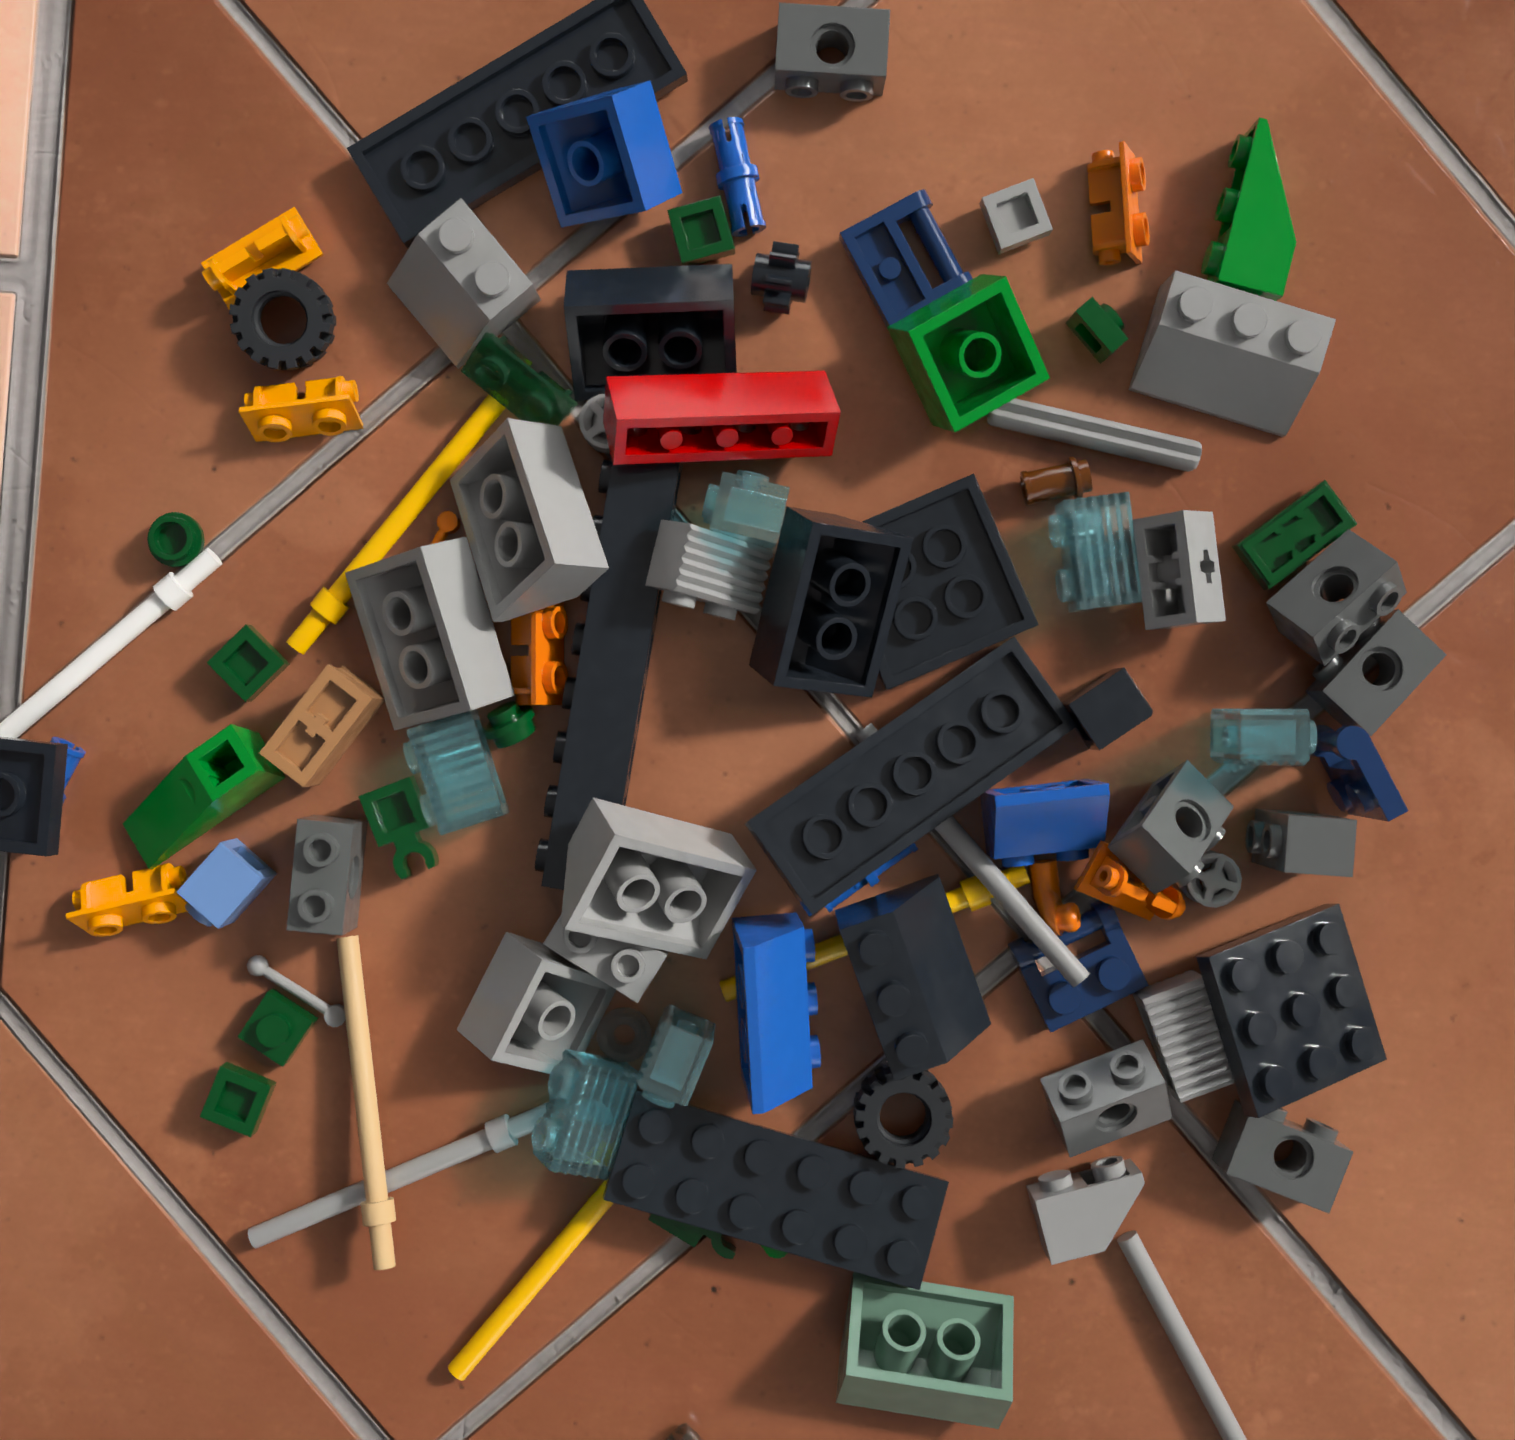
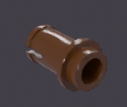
M1072 456L1067 458V463L1020 472L1021 489L1026 506L1072 495L1075 500H1080L1083 497V493L1092 491L1091 472L1086 459L1077 461Z

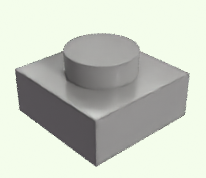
M1034 178L984 196L979 203L998 255L1049 236L1053 230Z

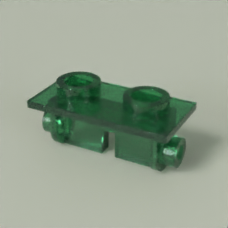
M486 332L461 369V372L520 420L559 426L578 405L570 397L573 392L569 388L565 390L542 370L539 373L531 368L533 363L507 342V337L503 335L501 338H498L492 332L490 334Z

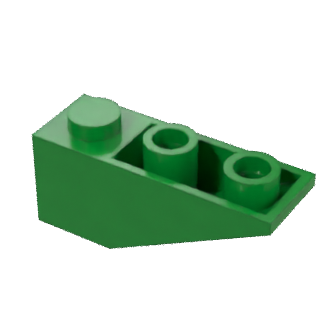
M1259 117L1245 135L1238 134L1233 143L1228 167L1235 169L1231 187H1225L1218 200L1214 219L1222 223L1217 242L1211 241L1207 247L1201 273L1208 275L1207 280L1277 301L1284 294L1297 241L1268 120Z
M230 724L185 755L124 821L123 826L148 869H154L286 778L279 768L259 754L265 746V742L258 732Z

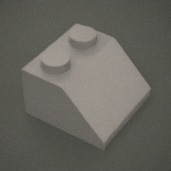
M462 198L417 234L387 282V285L458 369L541 301L533 283Z
M506 932L457 1031L492 1061L571 1079L616 989L543 945V943Z

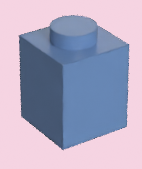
M238 838L220 842L179 888L177 893L188 902L185 908L194 919L205 926L211 927L214 925L219 929L234 923L277 873Z

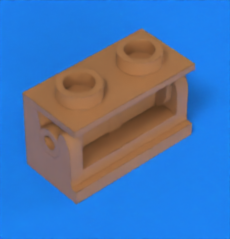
M327 664L259 754L303 788L320 785L385 702L384 696L342 665L341 668H335L331 664Z

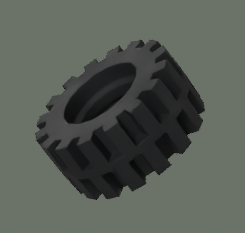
M285 268L262 270V273L258 275L252 274L245 279L247 283L242 288L238 287L234 294L236 300L234 305L230 304L229 311L233 318V323L230 324L232 334L236 335L238 339L237 344L242 351L246 352L257 363L277 370L306 368L313 365L314 361L321 359L327 353L326 349L329 344L333 343L335 337L333 335L334 326L337 325L336 316L332 309L334 306L330 298L323 291L324 289L306 275ZM281 296L292 297L297 300L305 310L307 318L306 329L301 337L287 344L276 343L268 338L261 324V314L265 305L272 299Z
M882 1066L874 1070L875 1074L870 1078L866 1076L861 1082V1089L859 1092H856L854 1098L853 1115L858 1137L870 1155L873 1153L877 1160L885 1165L891 1162L894 1163L896 1168L904 1169L906 1164L913 1163L914 1167L924 1165L923 1159L930 1157L933 1160L940 1154L939 1147L941 1145L946 1146L950 1139L949 1130L953 1128V1116L949 1097L942 1084L928 1070L894 1081L890 1067L884 1069ZM909 1093L915 1095L925 1106L926 1115L923 1124L910 1135L898 1136L891 1134L880 1122L879 1114L881 1107L894 1094Z

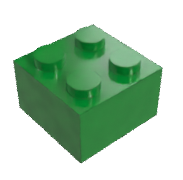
M980 274L887 327L931 424L954 433L1050 379L1006 276Z

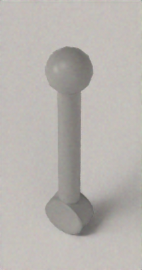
M255 955L248 960L247 970L251 975H263L324 1014V1020L329 1026L338 1027L346 1021L343 1005L327 1004L269 967L268 960L264 956Z

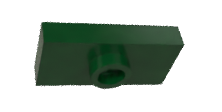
M1323 480L1233 545L1232 548L1263 590H1268L1358 523L1327 481Z

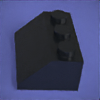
M732 264L567 270L564 314L575 401H588L598 394H605L606 377L737 373Z
M786 506L749 666L773 686L872 698L913 538L840 515Z
M939 874L835 910L839 931L894 1081L948 1063L991 1025Z

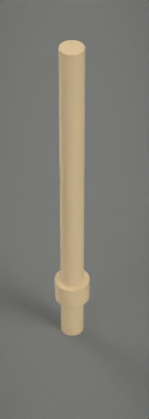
M356 935L336 938L366 1199V1201L360 1203L363 1226L369 1227L373 1270H385L396 1266L391 1222L396 1221L394 1197H388L360 944L359 936Z

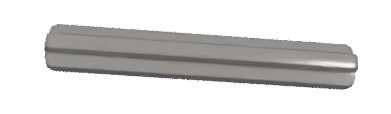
M1016 398L987 415V423L991 426L1187 472L1197 468L1202 454V444L1199 441Z

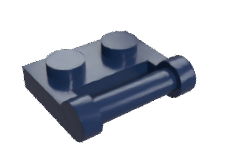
M925 189L912 193L839 234L842 246L886 327L973 279L969 271L963 273L930 211L933 203ZM906 221L912 222L941 276L943 284L932 289L898 226L899 224Z
M1312 725L1303 731L1300 740L1301 747L1308 755L1320 758L1331 779L1327 783L1328 792L1341 811H1347L1349 815L1388 822L1409 811L1369 734L1359 726H1343L1334 731L1327 725Z
M1101 900L1091 903V910L1081 914V926L1076 932L1063 931L1062 936L1057 935L1066 946L1100 929L1106 939L1105 942L1075 956L1090 974L1074 988L1054 966L1039 972L1035 960L1045 955L1031 939L1025 941L1021 937L1007 944L1050 1033L1149 986L1123 933L1112 905Z

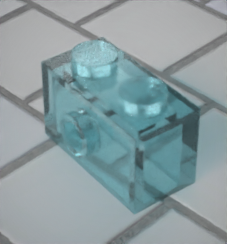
M737 470V474L723 472L720 486L709 484L702 511L703 523L710 524L711 531L769 549L772 553H775L790 487L769 483V477L750 471Z

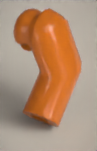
M1056 859L1036 860L1035 864L1030 865L1033 898L1040 917L1056 935L1062 936L1063 931L1076 932L1081 926L1080 909L1073 902L1062 904Z

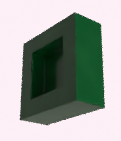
M720 195L667 210L682 266L698 265L735 254V246Z
M1093 296L1079 307L1066 322L1067 326L1100 364L1129 339L1122 331L1124 323L1117 312L1105 303L1100 306Z
M245 624L207 662L245 702H252L290 665L252 625Z
M273 988L266 993L238 1035V1038L284 1067L289 1063L318 1017Z
M225 1062L219 1067L200 1117L252 1137L259 1128L277 1082Z

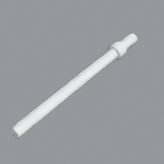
M206 548L177 574L169 572L153 586L155 592L5 718L0 723V737L18 738L170 608L177 611L193 597L191 590L222 565L219 557L212 550Z

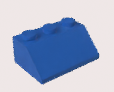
M797 912L732 918L741 1077L752 1114L766 1113L812 1089V1069L821 1067L818 1035H810L809 1016L818 1015L815 982H807L806 969L807 962H815L814 935L812 929H804V925Z

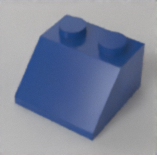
M651 80L599 93L526 117L561 227L647 211L683 193Z
M1079 779L987 790L980 795L986 855L993 859H1001L1002 867L1035 864L1034 855L1056 853V861H1074L1089 858V849L1097 848L1100 840L1105 842L1110 799L1109 783Z

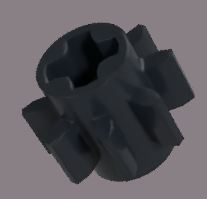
M773 241L770 254H756L751 281V295L764 297L763 311L789 315L793 301L806 303L812 261L799 259V245Z

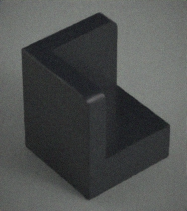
M1125 667L1110 670L1062 702L1078 725L1075 727L1076 731L1088 749L1100 751L1153 714L1152 708Z

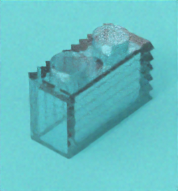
M1129 492L1068 499L1055 506L1056 515L1049 516L1048 527L1052 547H1061L1063 569L1056 570V589L1059 601H1068L1069 613L1141 603L1142 596Z
M477 709L408 729L407 736L410 741L403 743L407 765L413 775L420 773L421 779L424 782V789L427 794L420 796L421 809L425 820L430 827L437 825L440 835L510 813L487 739L482 732L483 726Z
M1308 709L1211 710L1210 757L1216 763L1241 766H1304L1310 761V754H1313L1316 750L1317 728L1315 722L1310 720Z
M673 1005L664 1007L658 1026L655 1028L649 1047H647L645 1057H643L636 1080L639 1088L644 1090L642 1096L650 1102L666 1108H673L675 1103L688 1106L712 1048L716 1024Z
M565 1049L562 1052L563 1060L554 1066L549 1077L548 1091L550 1101L546 1104V1113L536 1121L533 1128V1154L549 1171L554 1173L561 1172L574 1176L581 1175L583 1177L589 1176L594 1179L607 1180L641 1074L622 1059Z

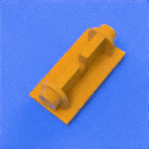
M293 207L201 262L205 269L202 271V274L214 291L217 290L230 310V304L234 305L236 300L234 295L238 287L242 288L247 283L245 279L252 274L258 275L263 272L262 270L269 268H285L297 272L324 254L297 209Z
M344 376L305 381V399H298V388L295 383L255 386L253 392L244 394L245 407H239V413L256 442H283L292 437L317 434L333 436L344 431L363 429V422L353 403L359 400L356 381H346Z
M171 863L159 865L154 869L146 868L133 871V891L127 892L126 877L122 874L84 882L80 889L74 890L72 893V902L77 911L66 913V919L90 935L99 937L118 934L123 931L124 926L136 923L162 924L170 922L177 917L176 914L188 912L185 908L188 902L177 893L187 880L186 871L183 866L174 867Z

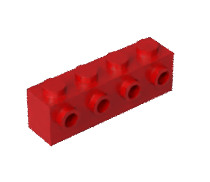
M825 370L606 377L603 425L613 465L832 456L841 411Z

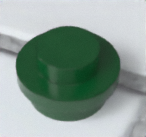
M171 512L158 517L153 522L148 532L147 541L149 550L157 561L171 567H184L203 551L205 538L200 524L194 518L183 513Z
M516 701L507 702L488 713L487 718L489 722L483 727L482 732L486 739H493L496 747L499 749L512 746L524 740L536 730V726L532 721L535 712L531 705L518 706Z

